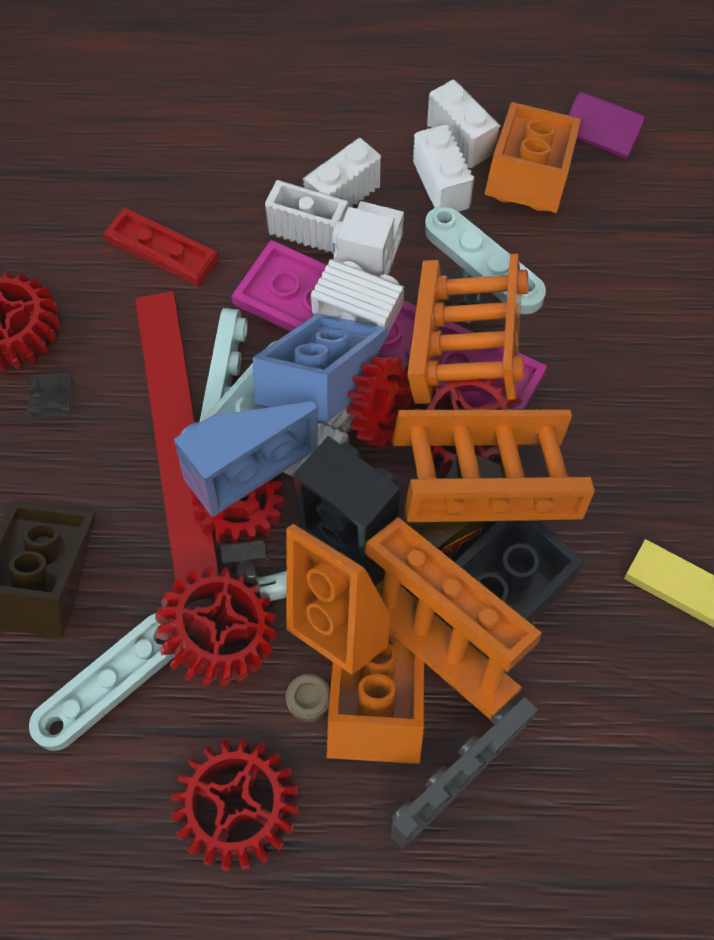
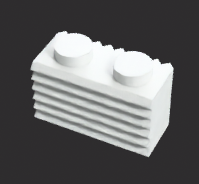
M451 80L430 92L427 127L433 128L444 124L450 126L452 136L455 137V142H458L457 147L461 148L460 153H463V158L466 159V163L469 165L468 168H472L493 156L497 146L496 143L498 142L500 125L456 80Z
M444 124L417 132L414 135L415 140H413L415 143L413 145L415 148L413 150V162L434 208L446 206L458 212L469 209L474 176L471 175V170L468 169L469 165L466 164L463 153H460L461 148L457 147L458 142H455L450 126Z
M358 138L302 178L304 188L349 201L348 206L353 208V204H359V200H364V196H369V192H375V188H380L381 155L361 138Z
M276 180L265 202L268 232L270 235L276 234L277 238L282 236L284 240L290 239L291 242L296 240L298 244L303 242L305 246L310 245L311 248L317 247L318 250L331 251L334 255L337 245L332 244L333 230L337 221L343 222L349 207V201Z
M333 259L329 260V264L311 293L312 313L314 315L318 313L388 328V333L404 302V286L399 285L398 281L389 275H380L378 277L363 271L354 262L345 261L341 263Z

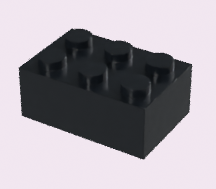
M327 436L293 474L300 527L364 567L366 572L369 573L376 562L365 554L366 542L398 518L400 487L396 479L389 472L382 468L375 470L364 462L360 453L353 446L345 442L339 444L333 438Z
M539 520L498 521L462 554L455 563L529 623H532L576 580L584 560ZM436 612L434 613L437 617H439L443 622H445L449 627L453 629V627L448 622H446ZM469 641V643L473 647H475L487 659H489V657L484 652H482L478 647H476L472 642Z

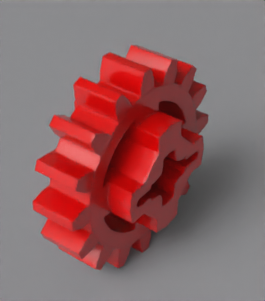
M374 356L372 357L371 364L363 363L361 365L362 376H353L352 380L356 385L355 391H349L347 394L350 399H353V405L346 409L347 414L354 415L350 428L358 430V440L367 441V444L380 447L385 445L394 446L393 435L398 410L418 409V406L413 404V396L407 375L409 364L401 363L400 358Z
M272 478L214 517L209 514L194 492H192V504L196 505L193 508L194 519L203 520L202 532L204 534L212 530L216 531L217 543H221L228 536L231 537L233 547L238 546L242 537H246L247 541L253 545L255 544L257 532L268 537L271 530L269 523L278 525L280 522L281 513L278 510H282L284 506V497L280 496L282 483L281 481L271 482ZM262 494L266 498V505L263 511L260 509L259 503Z

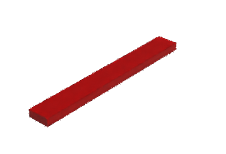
M174 291L137 297L135 300L175 580L181 579L185 581L187 574L192 570H195L202 576L204 569L209 566L212 567L216 576H219L213 530L204 534L202 532L203 520L194 519L193 508L196 505L192 504L193 491L183 479L174 439L187 426L195 423Z

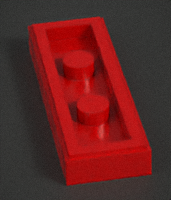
M125 207L103 233L106 242L199 287L219 261L218 251Z

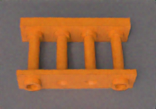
M510 254L509 275L448 279L447 275H441L439 260L423 261L407 374L414 404L431 403L432 386H439L440 381L504 378L507 400L516 399L517 382L524 381L525 378L523 355L518 356L522 294L529 293L527 269L520 270L518 254ZM508 291L507 302L460 306H445V303H443V300L449 299V295ZM506 319L505 331L442 335L440 327H446V323ZM504 348L503 361L439 364L438 360H436L437 356L443 355V351Z
M549 409L398 410L393 445L412 446L418 479L410 480L404 506L406 523L583 519L595 492L591 477L568 476L559 446L563 442L572 418L571 411ZM474 445L499 446L506 478H481ZM517 445H541L549 477L526 478ZM430 446H456L462 478L437 479Z
M398 517L368 540L365 547V554L385 570L384 579L375 587L391 614L389 633L492 720L522 688L505 671L511 670L538 644L542 632ZM401 584H402L404 587H406L410 592H412L416 597H418L419 600H417V599H416L414 596H412L408 591H406V590L401 586ZM436 612L440 617H442L446 622H448L453 627V629L449 627L445 622H443L439 617H437L434 613ZM469 641L472 642L476 647H478L482 652H484L489 657V659H487L481 652H479L475 647H473L469 643Z

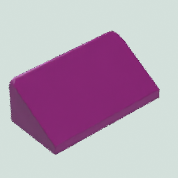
M579 92L568 115L581 118L576 140L624 159H628L641 135L645 122V116L583 92Z

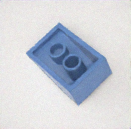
M317 313L253 357L255 404L275 407L313 401L318 407V422H329L350 404L352 399L347 394L349 391H355L356 389L352 378L354 375L362 376L361 365L363 363L371 364L372 357L377 356L388 336V328Z
M313 401L213 415L201 423L195 422L190 424L174 439L184 481L209 514L214 517L315 451L318 447V407Z

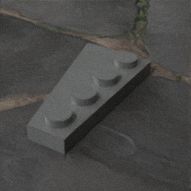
M526 697L522 698L515 706L509 702L490 720L494 726L481 737L478 733L474 734L458 751L461 757L449 769L445 765L442 766L425 784L428 789L415 801L410 798L392 816L393 822L390 836L403 850L533 720L538 709Z

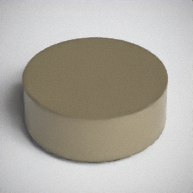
M304 674L298 676L289 684L286 691V703L290 713L298 720L314 722L324 717L329 710L330 688L321 677L313 674Z

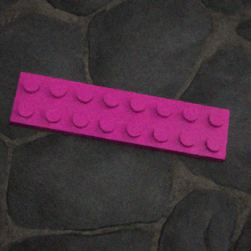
M270 240L232 294V303L291 332L314 316L312 313L311 293L327 265ZM406 301L403 302V306L376 357L400 358L401 363L409 364L417 306ZM453 322L446 323V327H440L442 335L475 333ZM504 348L443 351V355L437 356L436 360H438L439 364L503 361ZM523 355L525 378L524 381L517 382L516 395L520 396L522 402L511 410L526 409L545 375L547 365ZM499 378L495 388L505 383L504 378ZM440 381V388L447 385L445 381ZM462 392L465 400L471 407L478 408L486 404L491 406L497 403L494 398L482 392ZM449 399L445 405L453 408L452 400Z

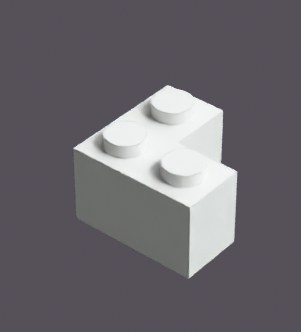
M360 201L357 209L348 207L343 222L337 221L333 230L332 244L337 245L333 260L341 263L345 261L354 262L363 271L378 277L380 275H389L403 235L404 212Z

